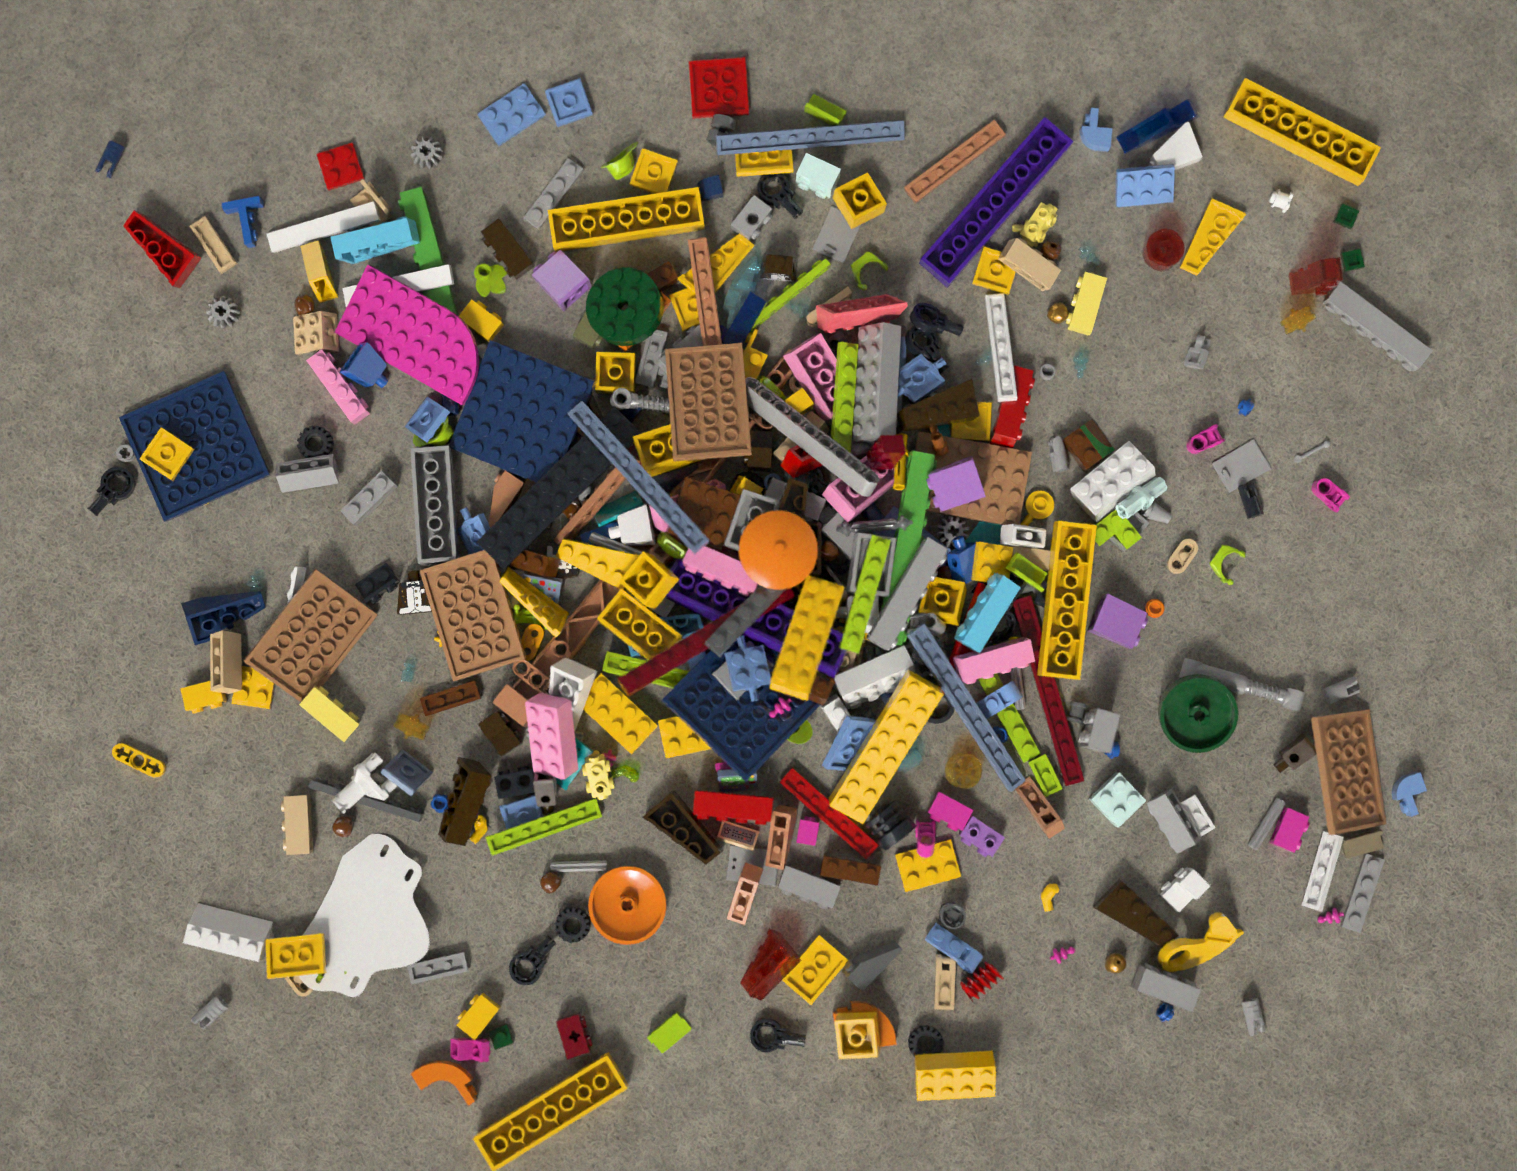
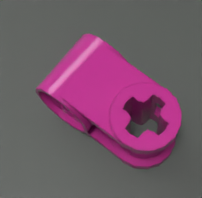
M1215 424L1187 441L1186 447L1190 453L1198 454L1226 440L1221 437L1217 429L1218 425ZM1194 440L1199 441L1200 449L1193 446Z
M1327 478L1316 480L1312 484L1311 489L1314 495L1336 513L1340 510L1339 507L1343 502L1350 498L1344 490ZM1320 483H1323L1325 485V492L1320 491Z
M916 820L915 838L917 853L921 857L927 858L934 854L935 821L930 823Z

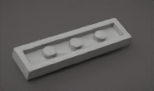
M568 158L523 219L537 230H540L549 218L548 210L555 209L584 169Z
M1367 853L1364 854L1341 927L1361 933L1385 861L1384 859Z

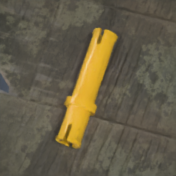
M899 433L897 435H903L906 453L894 467L893 488L895 490L905 489L906 457H908L909 452L907 450L908 435Z

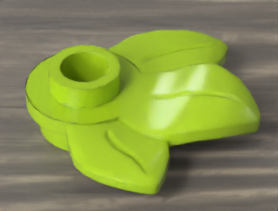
M479 264L475 267L474 276L477 279L475 287L481 296L487 297L490 291L495 294L506 292L505 283L502 280L507 275L504 267L500 265L489 266L487 264ZM484 271L487 275L482 276L480 272Z

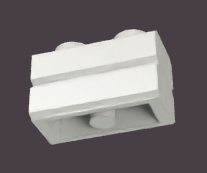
M1017 524L1002 525L1001 545L1035 549L1045 547L1046 529Z

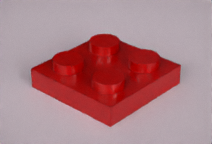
M353 143L316 154L328 191L361 181L362 179L364 180Z

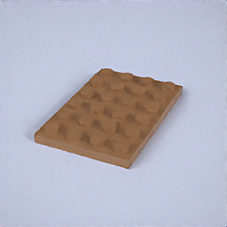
M742 343L665 349L673 460L685 461L751 455Z
M918 432L915 451L935 455L932 448V434ZM943 436V439L949 446V452L943 456L935 455V460H937L936 469L972 456L986 497L941 512L940 507L936 508L932 497L935 496V493L932 489L931 491L929 490L930 506L926 511L999 525H1019L1032 452Z
M485 550L420 570L453 681L527 659L506 589L499 582L501 573L498 563Z
M315 568L243 661L301 702L315 685L319 688L325 684L378 614Z
M1370 710L1311 718L1328 834L1335 835L1386 825Z

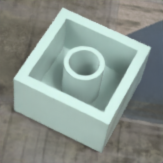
M806 153L796 173V183L803 190L808 191V189L815 191V194L820 198H830L839 181L841 169Z
M1115 772L1089 798L1099 811L1118 828L1146 802L1141 794L1119 772Z

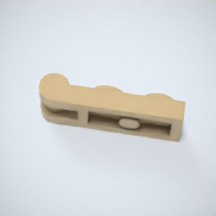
M847 286L823 304L851 300L852 291ZM816 309L807 315V325L811 328L817 326Z
M936 954L934 1009L954 1010L956 961L949 956ZM942 964H949V970H942Z

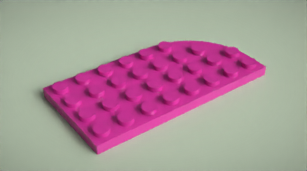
M367 265L334 333L357 346L360 343L368 342L383 361L460 405H465L476 382L479 369L477 344L467 324L446 307L375 267Z

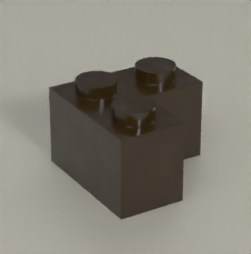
M750 430L751 455L744 456V466H748V471L771 472L773 432Z
M496 711L478 723V726L502 757L522 744L520 741L522 736L517 729L513 730L510 726L512 721L508 714Z

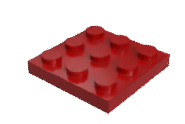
M745 57L689 61L692 119L712 118L714 114L726 116L749 115Z

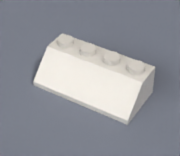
M198 903L188 922L183 943L259 962L264 959L266 951L265 939H269L273 922Z

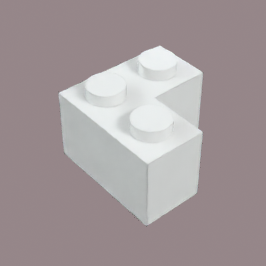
M1182 867L1175 873L1174 876L1176 878L1171 883L1168 881L1161 887L1162 892L1160 896L1175 911L1180 912L1192 899L1197 900L1210 885L1194 869L1188 867L1184 869Z

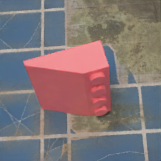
M889 294L816 305L818 328L825 333H833L839 328L851 330L854 329V326L858 325L863 327L877 322L890 323V320L897 319L908 305L907 302Z

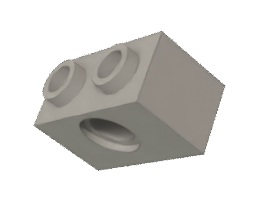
M753 195L732 222L731 229L737 234L740 233L749 241L751 239L755 240L761 233V230H759L763 224L767 225L772 219V208ZM755 216L758 218V222L751 224L748 222V218Z

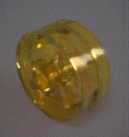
M1310 305L1299 311L1298 309L1294 310V308H1291L1290 311L1292 313L1289 314V317L1282 320L1280 325L1284 328L1286 335L1297 329L1302 330L1304 333L1307 331L1305 329L1307 324L1316 319L1317 316L1313 313Z
M399 712L393 726L403 731V734H405L404 738L408 739V737L413 736L420 740H425L430 726L420 722L418 714L410 717Z
M954 754L945 765L946 779L954 787L966 789L974 787L982 776L981 763L978 758L971 754ZM965 756L967 758L963 765L961 757ZM970 761L973 763L972 767H968ZM960 776H961V785L958 784L957 781H956ZM966 776L970 779V781L967 784Z

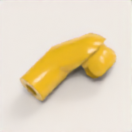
M478 815L477 821L474 823L475 832L470 837L474 844H477L488 830L487 821L483 815Z
M1055 883L1046 885L1041 893L1045 912L1054 910L1051 899L1059 892V886Z

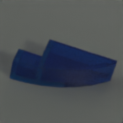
M1187 99L1171 109L1164 108L1116 138L1124 154L1175 131L1185 123L1191 122L1200 116L1192 101Z

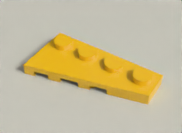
M1212 198L1180 268L1197 276L1245 217L1246 213Z
M740 233L709 255L715 293L754 248V244ZM691 268L688 272L679 276L677 280L695 293Z
M563 539L555 557L619 589L625 590L626 588L619 581L640 555Z
M508 567L499 582L557 637L562 631L569 612Z

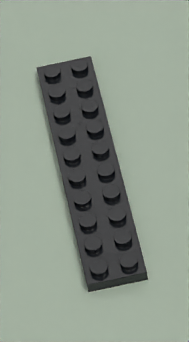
M615 406L600 420L626 450L634 443L633 436L642 434ZM585 435L477 543L505 570L612 463Z

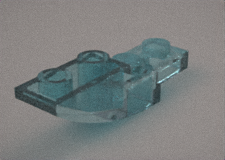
M756 256L748 261L740 270L726 295L723 311L729 312L726 325L727 331L734 332L735 327H739L741 317L738 316L739 309L743 310L745 298H742V296L750 297L751 292H755L757 282L754 281L755 274L759 275L761 263H758V257Z

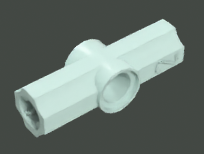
M1154 477L1142 487L1140 485L1136 486L1127 498L1116 505L1115 509L1118 516L1122 519H1128L1140 509H1148L1154 499L1167 490L1165 480L1161 477Z

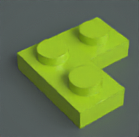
M1116 509L1096 524L1095 542L1099 547L1114 535L1126 550L1142 538L1128 519H1122L1118 516Z

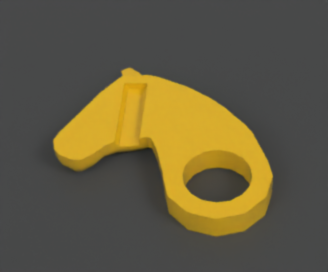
M1216 912L1209 917L1210 927L1205 934V938H1179L1167 943L1157 956L1158 962L1163 970L1168 972L1193 968L1223 952L1244 931L1235 929L1226 915ZM1185 950L1178 958L1169 960L1176 952Z

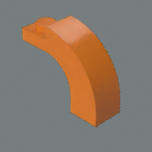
M851 1001L852 1009L844 1006L836 1008V1011L833 1012L835 1022L838 1013L877 1011L880 1046L897 1045L893 1026L888 1017L878 1007L863 1001Z
M437 1060L428 1062L411 1073L420 1090L433 1082L447 1081L458 1089L468 1106L477 1100L476 1089L473 1085H468V1082L473 1077L459 1064Z

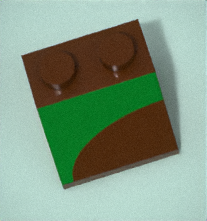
M1093 419L1063 439L1064 446L1083 472L1115 450Z

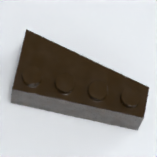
M792 478L787 479L778 511L793 513L804 520L808 484Z
M458 757L456 764H460L458 773L453 774L454 788L453 792L448 794L449 808L444 810L438 835L446 843L465 846L467 840L471 837L473 824L477 821L478 811L484 802L485 792L491 784L492 775L480 762Z
M675 790L642 817L705 865L723 851L722 847L699 819L693 815V812Z

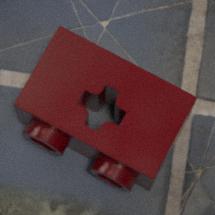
M881 435L867 452V461L870 462L871 469H893L906 453L903 435Z
M580 1012L556 1020L567 1059L591 1051L590 1047L593 1046L590 1035H586L584 1028L587 1027L585 1017L580 1016ZM573 1030H575L576 1033L580 1034L577 1040L575 1039V1037L570 1036L572 1035Z

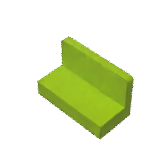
M815 94L812 95L809 103H806L804 112L831 126L840 125L847 112Z
M1016 552L1006 566V569L1026 581L1033 588L1043 592L1045 589L1040 584L1048 573Z
M677 1011L651 1032L647 1039L651 1044L654 1043L661 1053H664L691 1031L692 1028Z

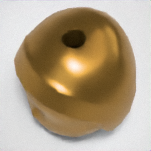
M1055 303L1048 310L1047 317L1053 323L1060 324L1067 319L1069 311L1063 303Z
M1120 953L1109 955L1105 961V968L1111 973H1121L1127 966L1125 958Z

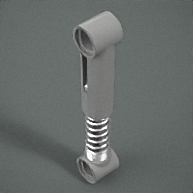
M625 388L616 389L610 397L611 406H615L618 410L625 408L635 409L636 407L638 409L640 407L642 410L643 408H647V410L652 409V411L657 410V412L661 410L670 415L669 398L664 400L663 397L659 399L658 397L653 398V396L648 397V395L643 397L642 394L638 396V394H632V392ZM622 395L625 398V403H619L616 400V396Z
M1184 658L1179 675L1180 678L1192 674L1209 675L1223 682L1231 692L1241 695L1249 693V695H1258L1260 698H1268L1270 701L1275 700L1276 703L1281 704V707L1300 712L1305 695L1304 692L1291 688L1284 690L1277 687L1273 688V686L1268 687L1267 684L1263 685V683L1258 684L1257 681L1249 680L1247 676L1205 665L1199 661Z

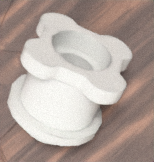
M1277 189L1276 192L1273 191L1269 199L1271 207L1282 208V212L1285 213L1289 209L1294 193L1286 194L1280 192V189Z

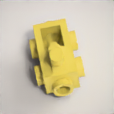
M1041 202L1031 218L1026 220L1024 225L1013 224L1012 231L1021 232L1020 235L1027 242V246L1031 248L1033 246L1037 247L1045 239L1049 227L1055 224L1057 219L1056 211L1058 209L1050 203L1046 205Z
M595 750L593 754L585 757V764L582 765L583 775L588 776L589 780L586 782L587 793H592V798L597 797L598 800H604L608 798V795H612V789L615 788L613 777L609 778L608 772L611 771L609 760H605V755L599 754V751Z

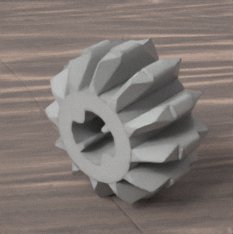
M425 136L422 137V142L415 140L417 146H411L414 152L410 154L412 158H415L414 164H420L422 169L426 164L428 169H431V163L438 166L436 159L442 160L440 153L443 152V149L439 147L440 143L438 141L434 142L433 137H430L427 141ZM428 149V150H429V152H428L429 155L425 156V155H424L425 150Z
M221 296L220 301L217 298H213L214 304L208 303L211 310L206 311L208 315H211L208 320L213 322L215 327L220 325L222 329H225L226 323L232 327V319L236 322L238 321L234 315L240 314V311L236 310L238 304L232 303L233 299L230 297L226 299L224 296ZM222 309H225L226 313H223V316L220 315V311H222Z
M950 515L948 516L949 523L943 518L941 520L943 525H937V528L943 531L937 532L936 536L943 535L939 542L943 543L947 540L946 547H949L952 542L953 548H955L953 538L962 535L964 539L968 538V535L963 532L969 531V528H962L966 521L964 520L959 524L960 517H956L955 521H953V517ZM950 527L957 530L955 537H952V534H948V531L951 529Z

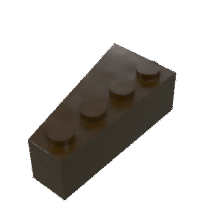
M972 379L906 407L897 413L900 432L972 421L980 416Z
M1118 880L1092 907L1162 948L1179 936L1121 880Z

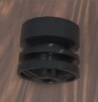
M897 800L883 805L871 815L865 824L867 828L872 827L874 824L876 825L871 831L872 835L880 831L883 833L877 841L885 851L901 841L916 827V824L909 816L902 819L899 818L900 814L904 811L902 807L894 812L893 809L899 804Z

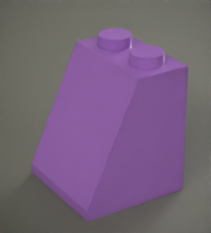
M559 250L558 252L554 251L551 253L546 263L543 265L539 264L533 270L532 276L564 312L587 292L592 285L589 278Z
M972 456L928 473L929 478L926 481L929 490H934L935 496L932 499L935 507H940L941 512L986 497Z
M1106 594L1100 599L1088 632L1128 649H1133L1134 646L1137 647L1141 636H1139L1141 628L1144 629L1147 624V613L1110 594Z

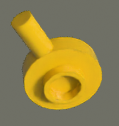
M1045 491L1031 493L1025 502V509L1028 514L1020 525L1028 526L1033 519L1042 520L1050 516L1054 510L1052 496Z

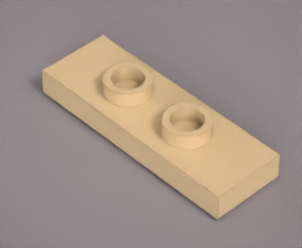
M206 216L190 225V228L221 274L237 264Z

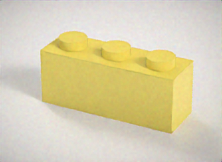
M1085 272L1082 277L1079 276L1076 284L1079 290L1077 295H1073L1071 305L1074 308L1072 313L1069 312L1066 319V324H1069L1068 330L1085 335L1092 333L1107 281L1106 277Z
M315 685L299 705L345 742L359 726L360 723L357 721L359 717L352 711L346 712L343 709L344 705L335 698L333 701L328 696L329 692L322 686L318 688Z

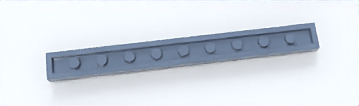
M895 120L716 135L717 155L905 140L904 121Z
M583 401L567 413L694 554L709 543L708 538Z
M921 623L907 634L908 638L1006 789L1012 792L1026 781L926 625Z

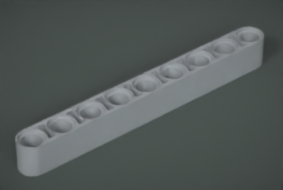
M752 377L745 379L747 405L860 495L865 497L871 496L879 482V477L874 471L758 380Z

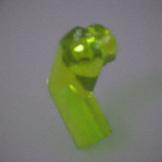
M623 765L611 770L613 779L625 776L632 783L639 780V772L629 765Z

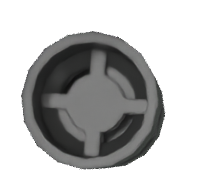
M714 114L711 122L713 129L709 130L706 141L716 146V135L734 133L737 121L726 115Z
M947 902L939 910V919L947 928L958 929L965 923L966 913L959 904Z

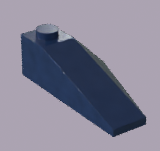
M261 591L200 597L181 603L195 646L210 641V634L220 632L226 627L231 630L235 627L233 623L237 620H247L265 609Z

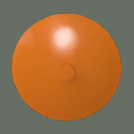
M770 511L759 515L745 528L739 542V558L744 571L755 583L769 589H787L801 583L811 573L817 560V541L811 527L802 518L787 511Z
M622 866L606 872L598 879L591 890L588 907L591 921L603 937L617 944L631 945L647 940L659 929L666 914L667 904L661 884L651 873L639 867Z

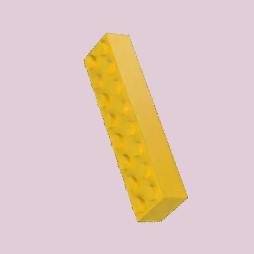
M1247 78L1240 84L1223 117L1356 186H1359L1365 180L1381 149L1380 146Z
M699 187L548 210L552 243L556 252L559 250L568 251L705 230Z
M1056 521L1053 524L1037 673L1039 676L1080 680L1097 525Z
M910 670L906 671L828 798L829 806L862 824L865 822L943 696L940 687Z
M607 1052L475 1134L473 1139L491 1170L496 1171L628 1089L629 1084L611 1054Z

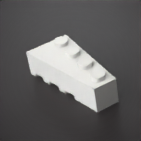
M565 657L551 666L549 695L571 700L575 731L597 671Z

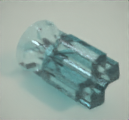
M404 662V666L407 668L402 671L401 680L412 682L414 672L411 668H414L415 664Z

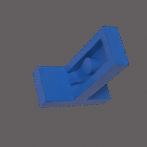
M255 196L222 203L223 211L226 214L239 212L244 244L248 248L256 247L255 241H258L256 230H253L252 223L255 220L253 212L249 210L264 208L262 198Z

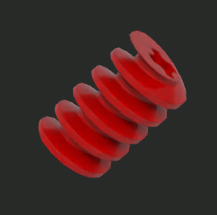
M984 962L986 969L978 967L980 974L973 972L974 979L966 977L968 984L960 982L961 988L973 1003L972 997L980 999L978 992L986 994L984 987L991 990V982L997 985V977L1002 980L1004 979L993 964Z

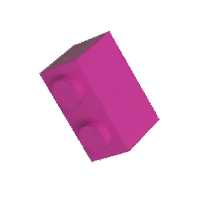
M937 792L927 812L931 814L929 818L939 823L943 820L948 823L946 827L957 832L958 829L963 831L973 810Z
M1284 807L1269 843L1295 853L1302 844L1301 836L1303 832H1306L1309 827V817Z

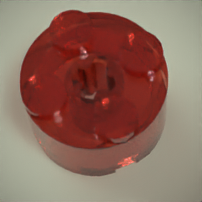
M1160 229L1154 232L1143 246L1144 262L1150 268L1157 271L1169 270L1182 258L1185 245L1176 231Z

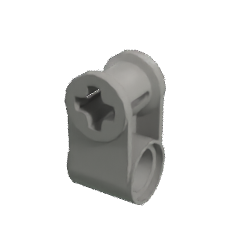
M933 613L910 615V628L907 630V634L921 623H924L932 636H940L944 633L946 624Z

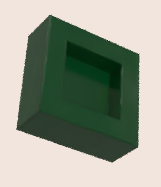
M1342 203L1333 222L1351 230L1359 210Z
M1361 249L1340 254L1344 273L1365 267Z
M507 1024L488 1032L495 1050L514 1043Z

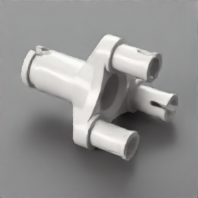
M375 752L371 753L362 763L353 767L354 775L351 777L352 781L335 798L331 799L343 814L346 812V809H350L365 794L385 801L389 797L388 794L397 787L389 779L381 786L377 785L370 777V772L383 762Z

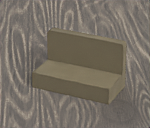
M1373 830L1344 838L1342 849L1345 858L1348 859L1384 849L1380 836L1383 835V830Z

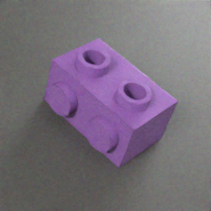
M970 816L963 831L961 830L958 834L962 837L960 841L969 847L971 844L978 847L977 852L984 857H987V855L993 857L1005 837L973 816Z

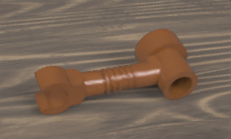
M929 427L932 433V448L935 455L943 456L947 454L949 446L943 439L942 434L939 433L938 427Z

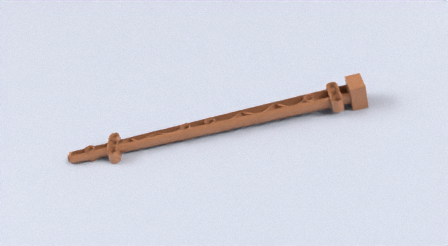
M782 356L766 377L770 380L771 377L778 376L781 382L775 385L781 390L793 372ZM748 413L749 430L754 424L763 431H771L774 428L772 424L769 426L763 425V417L758 413ZM728 457L709 458L698 461L699 468L691 473L688 478L703 483L711 481ZM683 481L668 495L669 497L679 494ZM654 533L655 542L657 543V537L659 534ZM654 545L629 547L648 553ZM600 579L566 620L561 633L557 637L553 636L532 663L526 660L514 662L513 671L520 678L513 686L507 684L492 703L520 725L527 727L525 702L538 693L548 694L551 666L565 657L570 660L575 657L599 626L598 616L620 589ZM561 644L567 648L566 653L563 655L557 654L556 648ZM520 663L527 665L525 673L518 672L517 667ZM535 675L542 676V683L540 685L533 684L532 679Z

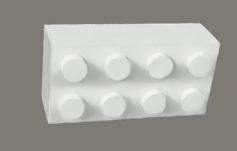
M1128 441L1070 489L1072 498L1098 523L1112 512L1118 503L1127 498L1136 486L1140 485L1142 487L1156 475L1155 467Z
M902 646L838 674L834 680L841 699L848 710L850 708L856 709L866 701H874L883 693L889 694L894 692L907 670L915 674L916 672L905 646Z

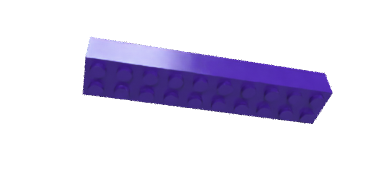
M1044 117L923 255L919 264L948 288L1070 149L1074 141Z
M676 559L670 571L679 580L664 597L712 621L744 603L749 598L738 592L739 589L734 587L728 589L722 586L721 582L716 579L710 581L705 579L702 573L696 572L694 574L687 571L683 565V559ZM779 605L759 617L742 635L780 653L795 611ZM831 629L818 671L835 679L848 651L839 648L843 634Z

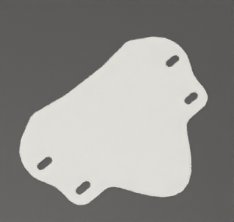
M371 834L342 856L334 881L315 918L303 934L322 933L325 937L326 973L320 983L316 982L318 974L299 976L302 982L309 988L316 991H336L350 997H357L364 991L371 975L376 971L414 964L427 953L429 933L413 900V892L422 876V869L417 862L403 854L396 842L388 836ZM388 845L389 849L386 855L381 857L380 852L383 846ZM413 869L414 872L410 880L405 881L404 878L407 871ZM358 976L359 981L356 987L351 989L350 984L353 978Z

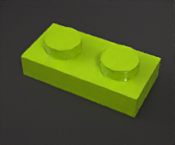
M1046 754L1028 762L1044 797L1063 789Z

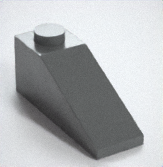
M891 941L855 956L845 964L842 972L863 992L903 949L895 941Z

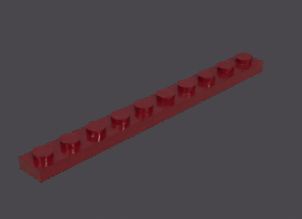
M787 588L759 617L794 597L792 590ZM742 604L619 677L618 682L627 696H631L707 650L709 647L705 642Z
M1027 596L1017 599L1013 603L1014 612L1021 636L1031 639L1035 662L1029 664L1064 785L1069 786L1083 782L1084 777L1055 677L1037 675L1042 632L1032 598Z

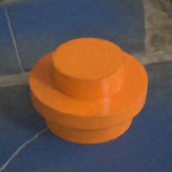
M1151 599L1145 605V612L1151 618H1158L1164 612V604L1159 599Z

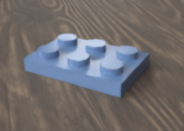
M525 83L477 114L498 146L546 116Z
M1174 165L1116 169V206L1126 207L1173 202Z
M846 716L822 765L826 769L846 771L876 720Z

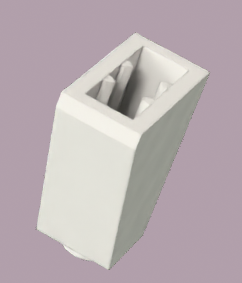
M1189 122L1185 123L1153 154L1149 166L1173 164L1175 170L1200 161L1202 154Z

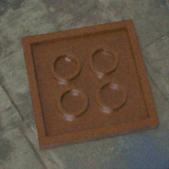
M685 477L676 504L708 538L709 543L706 546L722 550L741 495ZM668 526L666 532L676 535L675 532Z

